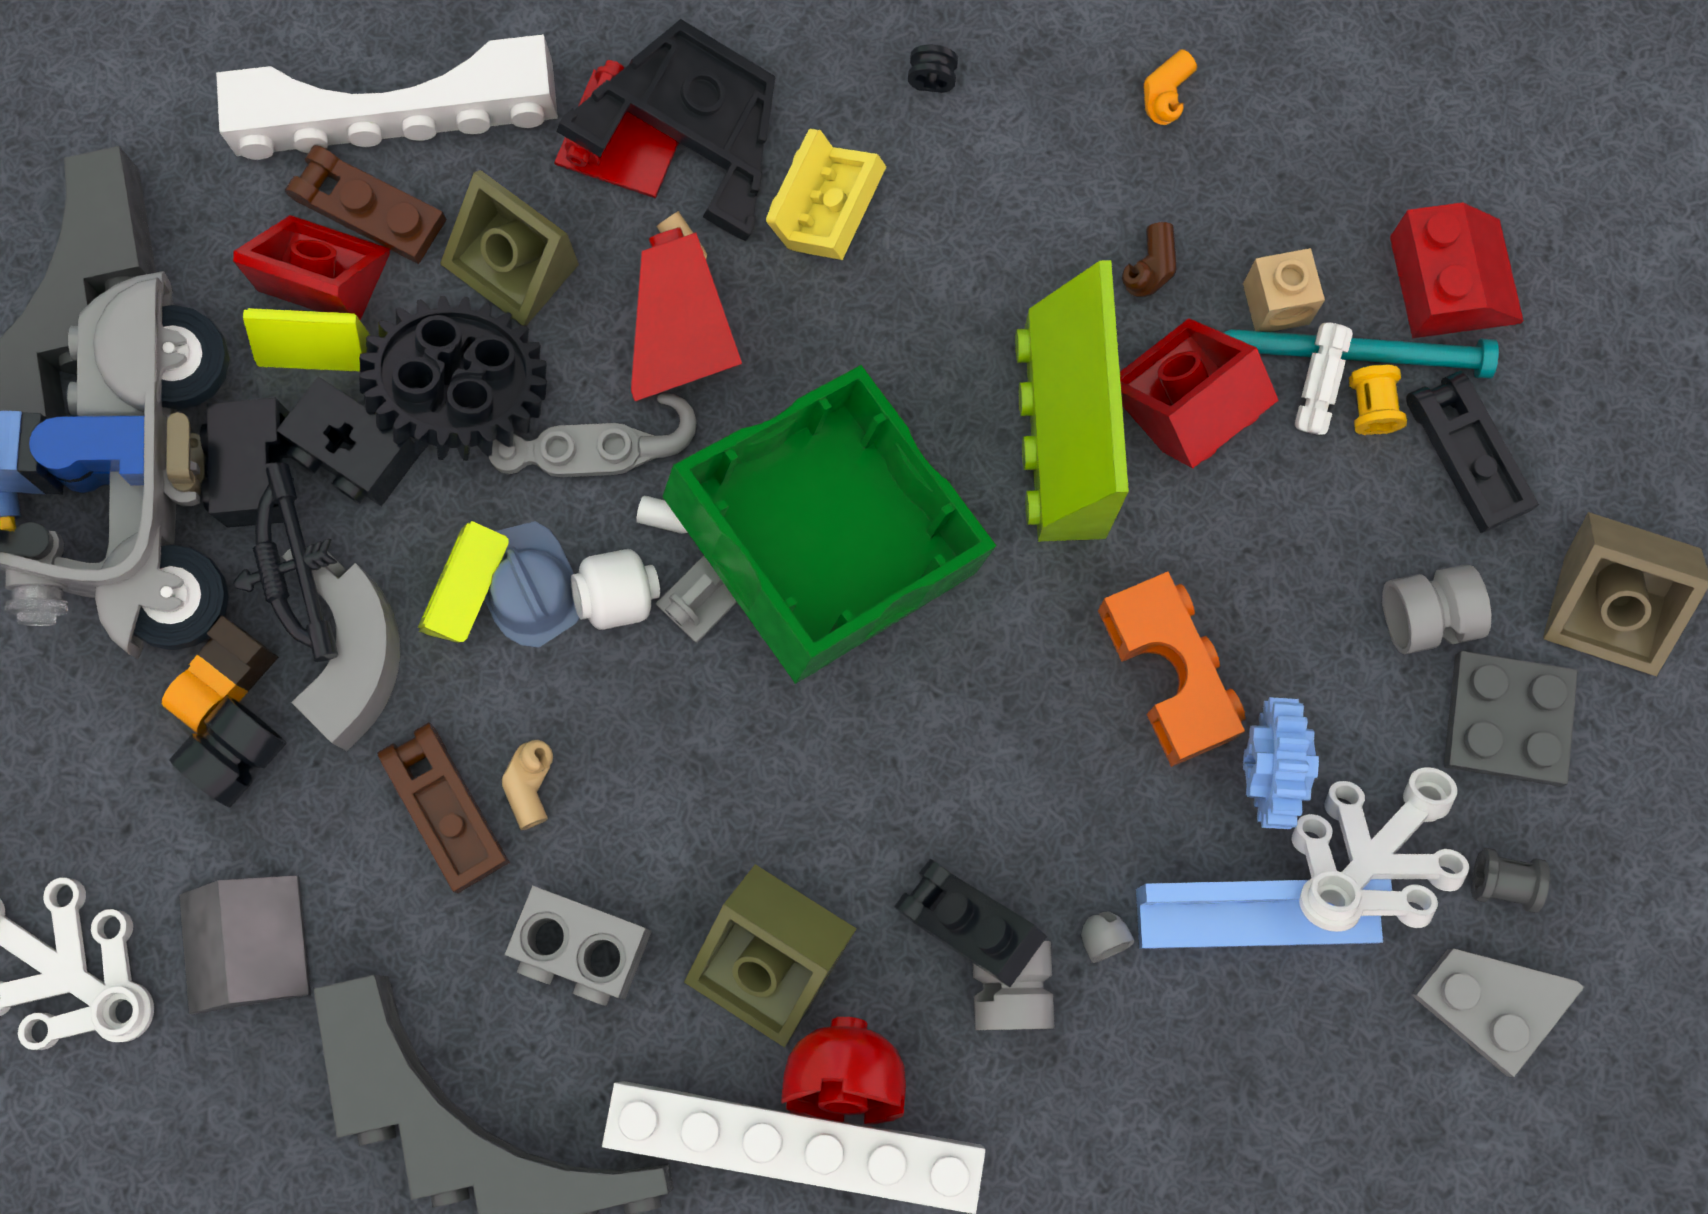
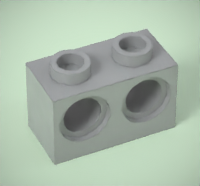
M532 885L505 955L521 961L517 973L551 985L554 974L577 982L573 994L607 1006L610 996L626 999L652 931ZM556 921L562 927L564 933L563 943L555 953L543 955L537 948L536 934L545 923ZM612 942L620 952L619 966L612 974L600 977L591 966V955L598 945Z

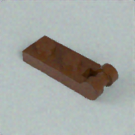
M314 145L305 158L308 164L300 177L293 176L285 188V193L294 201L419 264L447 220L444 213L340 160L327 149ZM327 177L338 182L330 195L319 190Z
M428 722L414 731L415 737L399 747L393 743L377 753L453 892L460 893L510 862L449 756L447 748L438 732ZM427 757L432 769L414 778L410 767Z

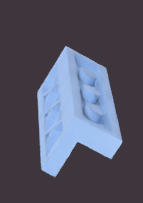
M1371 879L1362 890L1392 891L1391 879ZM1308 880L1144 884L1136 889L1139 949L1383 943L1381 916H1361L1354 927L1339 932L1328 931L1314 925L1303 914L1299 903L1302 888Z

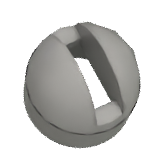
M1102 912L1099 915L1088 917L1081 933L1084 948L1092 963L1100 962L1120 953L1135 942L1127 924L1112 912Z

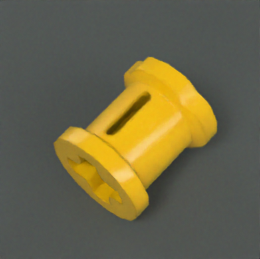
M1372 365L1352 372L1349 377V386L1356 390L1359 417L1354 420L1356 433L1361 435L1388 434L1401 430L1407 425L1406 414L1399 410L1396 384L1401 379V372L1397 366Z

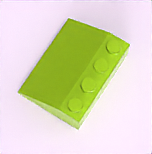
M1111 260L1098 261L1029 308L1025 328L1016 329L1017 363H1027L1028 382L1019 383L1020 416H1030L1031 436H1023L1022 462L1024 470L1034 471L1035 490L1026 491L1027 525H1037L1038 542L1106 539L1129 492Z

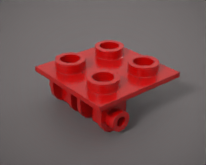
M607 60L604 66L593 70L578 107L591 97L595 89L606 80L610 81L625 67L616 61ZM626 112L601 158L565 137L554 164L656 198L679 142Z

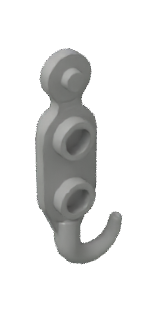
M661 393L658 395L657 401L660 404L673 407L680 418L679 427L670 435L654 436L619 423L559 425L546 429L538 438L532 441H526L514 434L513 446L507 447L495 439L493 440L492 455L489 456V460L496 470L505 474L518 473L527 465L533 464L539 466L542 471L550 476L555 477L618 475L627 473L631 469L653 459L679 454L692 441L696 432L697 420L693 408L685 399L675 394Z

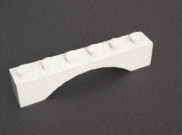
M544 34L488 41L471 58L446 74L414 87L386 93L350 94L324 90L292 79L272 66L216 72L219 132L236 156H243L254 160L269 158L276 151L297 149L300 152L309 153L314 145L327 149L328 145L351 143L360 147H371L378 145L382 139L405 136L411 140L423 141L433 138L438 132L459 130L466 134H481L488 131L490 126L514 124L521 128H533L541 125L544 120L558 118L553 64Z
M625 1081L614 1083L602 1147L972 1214H976L986 1150L980 1144L798 1115Z

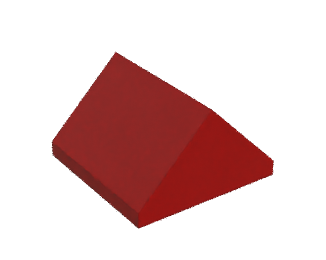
M289 215L234 250L233 262L258 292L317 312L355 313L361 321L390 255V248Z

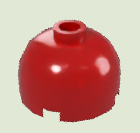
M855 1017L834 1018L831 1020V1027L816 1029L798 1041L788 1056L783 1078L782 1103L787 1102L786 1110L793 1114L844 1122L845 1115L864 1113V1124L894 1121L904 1116L906 1093L905 1067L898 1050L881 1034L867 1030L868 1023L865 1020Z

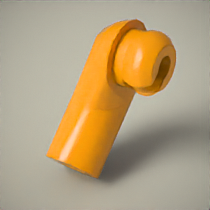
M1180 49L1144 81L1145 111L1149 118L1157 124L1167 125L1177 120L1183 112L1184 105L1178 102L1177 87L1197 71L1195 59L1186 50Z

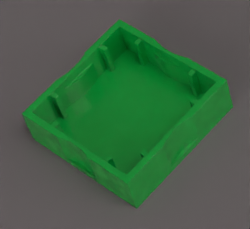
M862 365L796 399L791 406L774 418L761 424L741 428L674 464L662 496L795 684L977 573L997 546L949 481L941 476L924 458L916 446L909 428Z

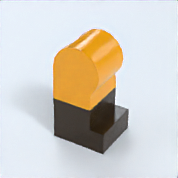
M221 616L207 632L211 639L190 662V667L169 685L162 698L163 707L197 734H204L207 731L204 720L226 695L240 702L279 658L249 633L224 616Z

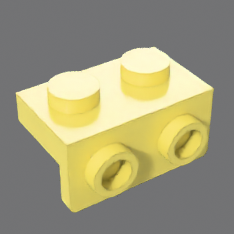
M809 129L800 149L794 155L792 165L778 194L771 203L766 222L788 249L843 260L882 178L886 165L878 154L832 147L821 130Z

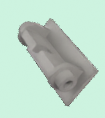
M703 556L655 604L692 640L698 643L737 601L705 556Z

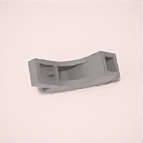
M291 549L282 556L286 561L293 559ZM337 561L336 564H329V566L321 567L319 570H312L317 592L327 602L335 619L338 656L331 659L323 672L291 703L332 744L348 751L375 723L391 696L399 670L400 637L393 610L376 582L356 563L346 570Z

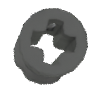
M1484 848L1478 853L1474 865L1471 886L1472 897L1475 901L1486 902L1490 898L1518 903L1522 904L1525 911L1538 913L1546 901L1549 890V865L1545 860L1537 858L1527 863L1499 857L1494 849Z

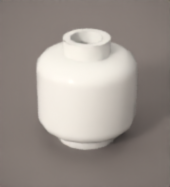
M631 549L589 556L581 562L579 573L571 575V590L576 612L581 620L588 618L591 624L598 630L634 624L647 619L651 609V600L660 597V585L655 567L653 565L644 566L639 555Z

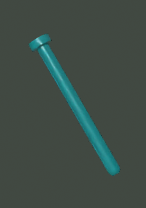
M1234 329L1223 332L1257 347L1259 354L1311 357L1312 353H1318L1320 347L1315 345L1317 335ZM1351 338L1348 352H1342L1341 359L1474 369V376L1476 378L1491 379L1497 369L1499 346L1496 339L1483 338L1478 340L1476 347Z

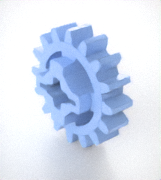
M1269 697L1268 701H1264L1263 713L1259 714V726H1250L1249 740L1243 755V770H1245L1247 784L1246 795L1247 797L1254 798V807H1258L1257 821L1261 822L1262 828L1291 829L1296 827L1297 816H1301L1303 812L1302 801L1311 800L1312 785L1314 779L1318 777L1319 756H1316L1314 730L1307 729V717H1303L1304 705L1299 703V699Z

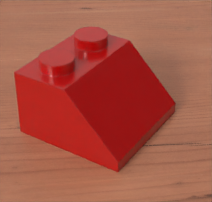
M1463 202L1406 211L1391 234L1390 240L1412 339L1521 324L1524 321L1499 218Z
M1190 318L1120 371L1122 406L1163 453L1191 468L1210 458L1219 447L1243 428L1253 424L1262 413L1279 401L1257 347Z

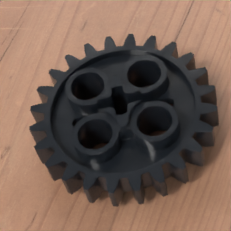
M440 296L438 309H430L420 299L417 300V314L411 315L400 307L397 308L396 325L380 320L378 322L379 337L368 335L366 338L367 353H362L359 357L360 393L364 394L366 412L376 413V427L379 430L393 426V442L395 444L402 443L409 437L415 439V454L418 455L429 444L437 446L439 460L445 459L449 448H457L463 461H467L470 456V447L478 446L487 457L491 456L493 440L495 439L507 447L513 446L514 430L523 434L529 432L530 418L540 417L542 400H545L547 380L545 378L547 363L545 360H540V343H528L529 328L521 326L511 330L512 314L507 312L497 319L491 317L492 304L489 302L484 304L478 312L471 310L469 297H464L458 308H451L446 297ZM468 343H472L464 354V369L459 368L461 354ZM444 385H449L446 402L441 411L435 413L438 406H441L444 400Z

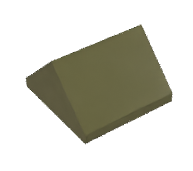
M479 170L473 173L440 264L502 311L511 313L512 318L522 326H526L577 268L579 263L566 232L483 171Z

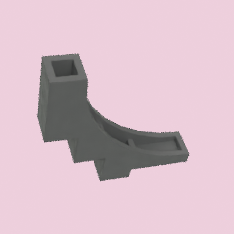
M120 146L64 158L66 201L57 246L45 277L21 316L0 338V411L41 413L46 419L66 417L59 371L77 374V361H73L69 353L68 333L70 326H78L80 312L96 297L112 286L136 276L156 273L139 169Z
M371 975L314 988L337 1138L357 1134L359 1146L396 1138L395 1125L399 1124L411 1200L431 1196L432 1208L470 1199L468 1187L473 1186L478 1214H600L599 1210L622 1204L625 1214H637L662 1207L660 1195L668 1194L674 1189L669 1164L627 1170L574 1167L529 1154L486 1131L447 1097L422 1065L400 1021L388 976Z

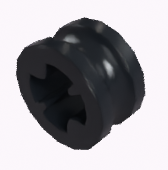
M933 44L921 45L911 51L910 64L912 67L908 71V82L912 87L920 91L938 93L948 92L955 87L956 75L954 71L957 69L958 56L954 51L947 47Z

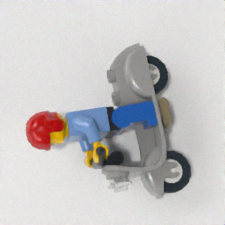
M162 271L136 276L112 286L96 297L80 312L78 326H70L68 333L69 353L71 359L77 361V382H70L67 390L68 409L72 417L46 419L41 413L0 411V569L6 572L5 589L11 590V600L5 602V612L17 615V624L50 626L56 624V615L69 613V603L63 601V591L95 598L99 620L110 639L136 659L141 655L145 642L152 647L168 650H179L198 645L210 637L207 632L221 616L225 617L229 601L225 577L216 564L209 557L194 548L174 545L176 504L183 507L199 504L201 483L205 478V455L202 450L200 435L191 433L190 420L185 414L177 412V410L200 405L213 397L226 380L230 362L227 343L211 319L193 308L177 306L173 303L170 280L165 272ZM102 485H110L109 543L106 558L100 563H86L63 558L64 542L61 535L56 531H48L44 526L36 522H26L16 528L15 519L21 517L17 492L63 495L64 486L72 491L85 493L94 491Z

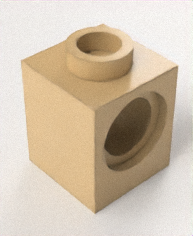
M1311 248L1256 258L1243 283L1255 331L1273 332L1309 325L1325 301Z

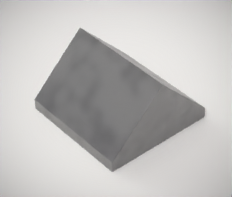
M300 876L218 880L179 895L189 1014L311 995Z

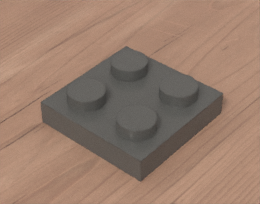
M1460 651L1455 654L1444 767L1558 787L1567 785L1578 670L1467 651Z

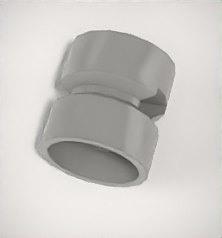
M1464 564L1436 570L1433 581H1429L1424 575L1417 574L1388 580L1384 584L1382 606L1389 633L1397 650L1404 655L1434 649L1441 644L1442 637L1446 642L1453 645L1481 639L1489 634L1492 616L1490 599L1480 573L1472 565Z
M1044 941L1011 987H1008L973 963V978L983 983V990L974 996L975 1030L1055 1029L1053 994L1044 989L1043 984L1045 980L1052 976L1051 941Z

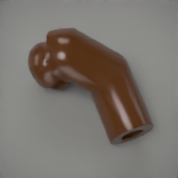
M1158 222L1149 225L1146 229L1148 255L1138 261L1136 265L1132 266L1129 263L1124 268L1122 281L1131 295L1136 297L1151 296L1174 277L1177 266L1174 226L1171 223Z

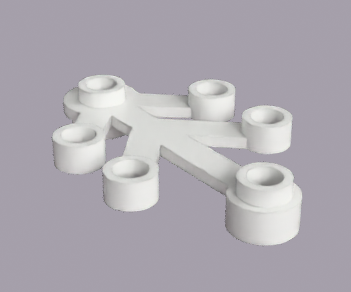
M1424 767L1414 771L1403 793L1405 804L1372 840L1362 809L1365 801L1362 789L1348 781H1338L1332 784L1324 807L1326 812L1340 823L1350 863L1342 872L1337 871L1329 847L1333 830L1326 819L1314 814L1304 815L1298 819L1297 826L1292 834V843L1299 852L1306 855L1311 879L1304 884L1299 898L1301 910L1306 918L1322 929L1335 932L1351 929L1358 923L1361 916H1397L1407 926L1413 928L1427 926L1438 907V900L1435 894L1428 888L1414 884L1406 886L1402 891L1362 889L1371 879H1428L1433 886L1443 891H1455L1462 886L1469 872V863L1457 851L1442 849L1435 854H1395L1423 822H1433L1449 813L1457 796V786L1454 780L1447 773L1436 768ZM1337 798L1345 799L1349 801L1351 804H1344L1340 802ZM1304 832H1312L1319 838H1311ZM1441 866L1450 868L1455 874L1444 871ZM1408 902L1417 903L1424 910H1417L1410 906Z
M64 877L54 879L47 885L44 891L43 900L45 906L52 913L56 950L5 916V906L0 899V946L42 973L9 982L0 981V1016L7 1013L12 1006L67 993L73 994L89 1005V1007L57 1016L50 1013H32L26 1016L19 1025L18 1038L24 1047L31 1050L48 1049L61 1038L95 1030L102 1038L111 1042L132 1041L148 1029L153 1019L154 1003L150 993L142 985L132 982L126 941L133 932V921L127 913L120 910L107 909L95 916L91 924V934L94 940L101 944L104 982L87 972L79 909L83 906L86 899V891L84 886L75 879L70 880V878ZM69 885L73 891V898L67 906L61 907L57 902V893L63 886ZM115 916L121 924L120 931L116 937L109 939L104 934V925L109 918ZM123 1000L129 1001L133 1008L131 1018L125 1023H121L115 1014L116 1007ZM43 1020L47 1024L48 1034L42 1042L38 1043L32 1037V1027L37 1021Z

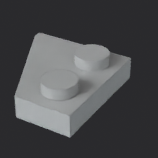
M1453 948L1447 949L1411 995L1504 1075L1515 1077L1580 994L1584 986L1575 980Z

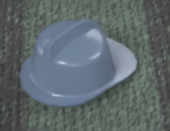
M534 521L495 531L506 536L509 539V544L499 566L492 575L491 585L484 600L494 622L506 637L520 645L539 648L576 624L579 616L575 609L571 590V575L574 572L566 555L550 529Z

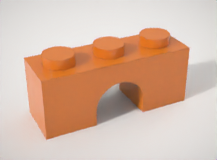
M1165 572L1104 598L1098 612L1121 661H1126L1144 653H1154L1169 660L1178 674L1179 686L1176 695L1154 705L1147 713L1148 719L1171 767L1233 741L1245 732L1241 723L1246 719L1242 703L1233 689L1225 690L1216 671L1220 667L1216 649L1207 636H1199L1191 619V616L1195 614L1194 606L1187 590L1182 584L1175 585L1169 572Z

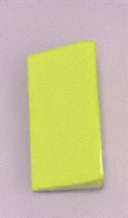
M248 308V310L243 312L245 328L257 366L360 371L359 357L360 354L367 353L366 338L370 334L355 313Z
M473 521L467 523L460 530L418 625V628H420L419 632L458 643L464 642L468 638L491 585L492 575L499 566L509 544V539L506 536Z

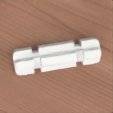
M1322 323L1319 326L1315 345L1320 346L1318 353H1312L1301 396L1306 398L1305 406H1299L1295 420V427L1300 431L1323 435L1329 429L1332 413L1327 412L1329 404L1335 405L1346 360L1341 359L1342 352H1348L1353 335L1352 330L1344 325Z

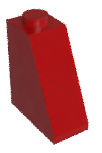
M681 227L650 237L649 241L652 248L643 250L641 254L631 393L634 401L742 364L697 233L684 236Z

